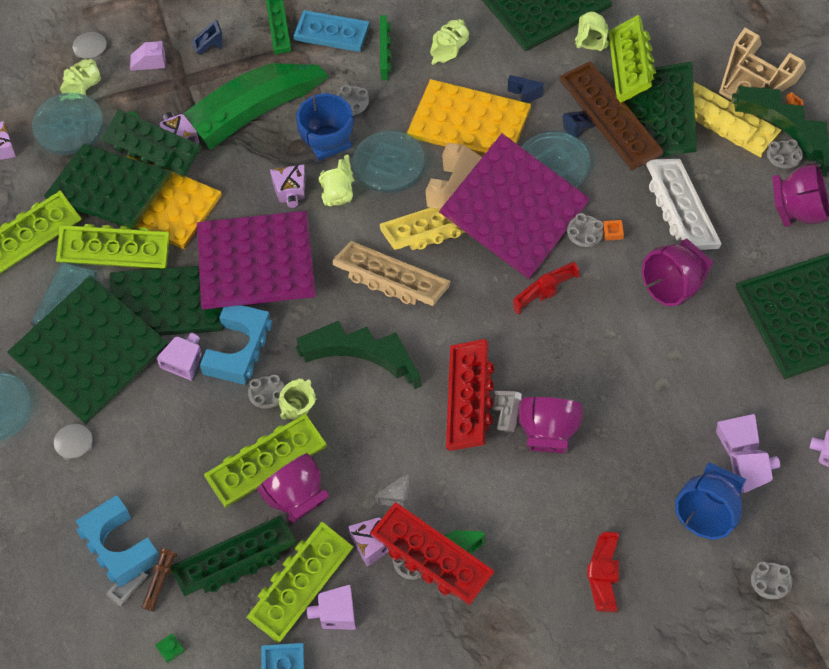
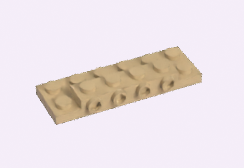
M350 241L333 259L334 266L349 271L348 278L354 283L365 284L369 289L382 291L388 297L394 296L399 298L405 304L411 303L416 305L418 301H422L433 306L450 286V281L353 241Z

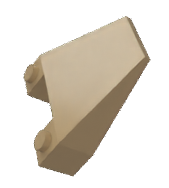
M744 28L734 42L719 94L732 101V94L736 93L738 86L780 89L783 92L796 84L805 72V61L789 53L779 68L774 67L754 55L762 44L760 36Z
M447 143L442 154L444 171L453 173L449 181L431 178L425 190L427 207L441 209L482 158L480 155L465 145Z

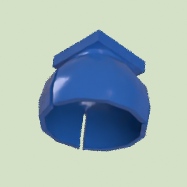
M329 93L314 95L316 111L312 96L301 103L296 113L298 133L301 139L312 148L319 161L352 148L349 137L354 128V117L349 103L341 96Z
M708 462L704 474L692 477L677 494L675 509L682 525L686 523L689 516L693 513L685 526L689 531L699 537L711 540L727 537L739 524L742 516L741 494L746 479Z

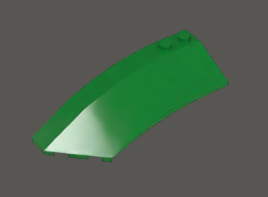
M270 63L242 74L222 85L182 115L186 117L197 131L200 139L211 150L260 115L297 97L302 98L329 78V76L319 65Z

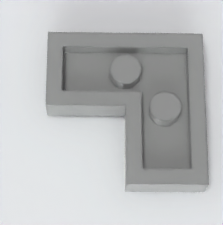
M494 391V405L490 410L501 412L497 430L514 432L517 425L518 407L522 393Z

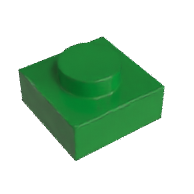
M173 633L155 644L166 663H169L185 652Z

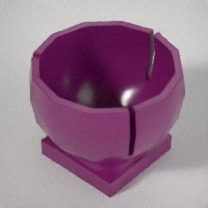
M817 163L806 164L796 168L785 180H782L780 175L772 176L775 207L784 227L792 225L791 219L805 224H820L829 221L828 195L821 169Z
M686 238L682 240L680 245H665L652 250L643 260L642 277L645 286L662 279L646 289L661 304L665 306H678L687 302L702 288L714 262Z
M527 397L521 399L518 407L519 424L528 436V451L568 454V440L578 431L583 417L582 404L576 401L551 397Z
M308 453L291 461L257 487L261 498L271 508L288 513L287 519L291 525L319 507L329 497L325 489L321 490V472L315 460Z

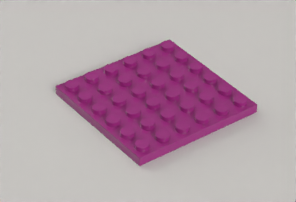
M501 133L442 206L439 213L527 279H530L565 233L569 222L581 212L590 198Z
M307 211L197 222L202 309L316 297Z

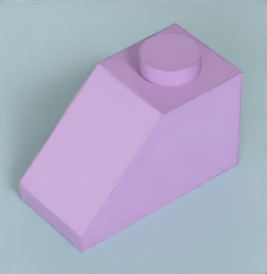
M162 41L145 42L131 54V71L165 68V51Z

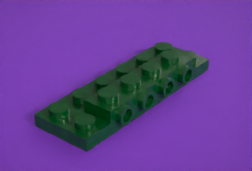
M120 109L116 112L101 138L103 142L114 146L113 148L120 153L125 151L128 156L134 159L138 157L141 162L154 164L153 166L169 170L171 173L185 178L202 148L193 141Z
M279 515L171 565L170 569L184 596L202 588L205 593L216 592L220 589V586L227 583H236L240 577L246 574H255L259 568L265 565H274L280 559L279 552L297 543L283 517Z

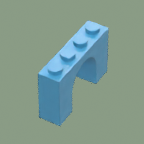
M242 305L224 307L220 315L222 327L245 333L250 337L249 343L243 350L233 354L206 349L200 367L203 375L246 385L248 379L252 378L254 363H257L259 360V351L261 346L265 345L266 333L271 330L272 320H270L268 311Z
M116 495L77 519L76 523L79 528L76 531L82 540L86 539L88 541L86 546L91 554H97L96 561L102 569L106 567L108 570L106 575L111 583L116 582L120 588L141 575L142 572L152 568L154 564H157L159 554L148 538L122 552H112L104 548L107 535L131 519L127 508Z

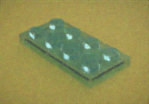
M61 262L31 321L32 326L34 327L88 276L91 275L95 279L97 276L96 272Z

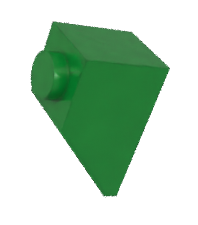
M453 530L449 534H444L445 537L470 554H473L485 544V534L482 531Z

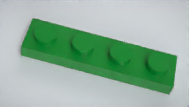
M266 0L274 55L291 52L283 0Z
M380 15L381 81L388 80V73H391V62H388V59H391V49H388V46H391V35H388V33H391V22H387V15Z

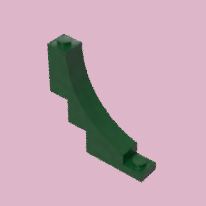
M738 86L736 93L732 94V104H734L735 112L752 114L780 127L798 142L808 161H816L823 177H826L829 172L827 123L805 120L804 106L782 104L780 89Z
M336 321L296 338L298 345L295 347L299 357H303L305 363L332 356L356 357L383 367L396 378L405 376L407 383H411L414 389L421 387V376L396 332L375 341L368 327L346 335L339 321Z

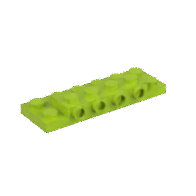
M639 15L608 31L616 95L620 103L652 87L651 81L654 80L653 75L656 74V70L651 64L654 62V58L650 53L653 49L648 42L651 40V37L646 30H643L642 19Z
M61 191L42 203H35L31 210L26 213L21 212L14 221H8L0 227V274L57 238L60 225L75 226L82 221Z
M84 224V227L60 225L56 262L165 269L167 268L170 233L149 231L148 228L142 227L138 228V230H131L126 226H121L120 229H113V226L103 225L102 228H96L95 225Z
M305 413L285 426H278L272 434L260 437L257 443L252 446L247 445L243 447L237 455L228 456L223 460L222 464L206 472L204 477L226 509L257 490V487L291 461L305 453L313 456L325 449L327 444Z
M321 522L306 541L302 539L295 547L297 553L294 557L289 555L282 564L285 566L281 573L277 571L270 579L273 582L269 588L264 587L258 594L260 600L246 618L279 644L346 558L353 546L325 523Z

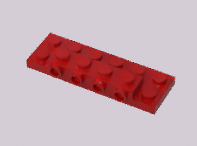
M486 339L450 346L446 448L448 451L486 445V431H489V425L493 424L490 408L493 407L494 403L493 398L490 396V391L494 390L491 374L495 371L493 363L488 359L489 342Z
M397 502L392 505L370 533L373 538L387 547L391 558L396 561L401 559L405 562L404 565L408 570L413 573L417 570L421 573V578L426 583L431 584L433 582L438 585L437 589L443 595H455L469 606L495 574L493 569Z

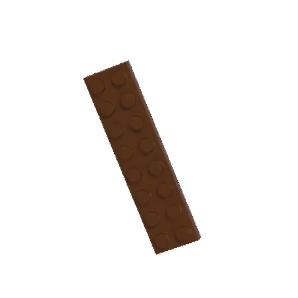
M591 61L559 76L561 83L631 171L663 155L661 147L624 102L620 103L616 92Z

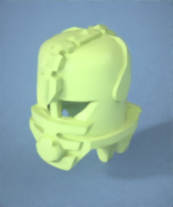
M588 12L580 16L578 35L575 38L577 48L584 47L586 49L602 51L608 47V25L603 16L595 12Z
M451 20L433 35V44L430 54L433 56L432 65L437 64V62L446 63L455 58L460 47L464 46L469 40V31L465 26L464 20Z
M83 59L74 64L73 67L71 66L70 69L64 70V82L60 87L62 92L60 102L66 99L74 101L86 96V90L100 81V72L94 60Z
M345 155L344 160H339L338 168L326 172L322 170L320 173L319 182L324 188L322 199L325 205L339 206L350 203L352 200L351 184L355 180L352 176L353 172L351 171L349 155Z
M303 379L291 381L282 389L278 399L282 419L295 420L306 413L307 415L309 413V410L317 400L309 379L306 381Z

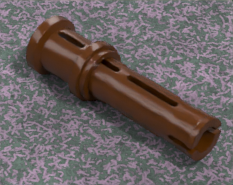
M160 548L161 554L157 564H154L153 567L155 573L141 608L152 612L154 611L166 575H169L172 571L170 568L174 557L178 555L164 548Z

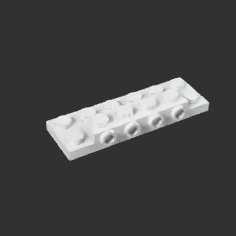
M654 159L647 162V168L653 178L649 184V189L657 197L656 204L663 210V219L668 221L670 225V234L675 236L677 241L687 238L700 250L719 249L722 244L681 160Z

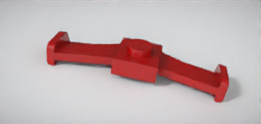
M571 262L541 276L513 298L514 311L519 315L521 309L536 297L541 301L551 298L557 292V284L573 277H580V269L577 264Z
M603 532L598 536L591 562L587 566V578L590 582L596 611H618L611 583H618L619 561L612 560L619 539L618 532Z

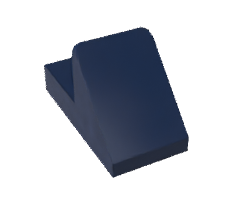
M215 19L192 39L195 51L199 55L203 54L212 45L222 49V31L218 20Z
M510 75L508 78V92L521 94L520 102L529 103L543 97L544 83Z
M584 111L568 112L563 115V128L574 139H577L583 129L593 128L595 125Z

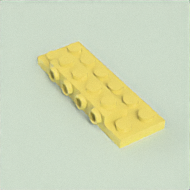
M694 82L696 122L702 124L705 128L711 129L721 137L727 138L735 145L743 147L760 158L768 150L769 144L776 141L781 135V129L755 115L735 112L732 102Z
M427 208L380 224V230L394 250L408 245L412 250H422L427 245L433 243L440 244L445 239L451 237L458 238L461 234L466 233L439 213L440 209Z

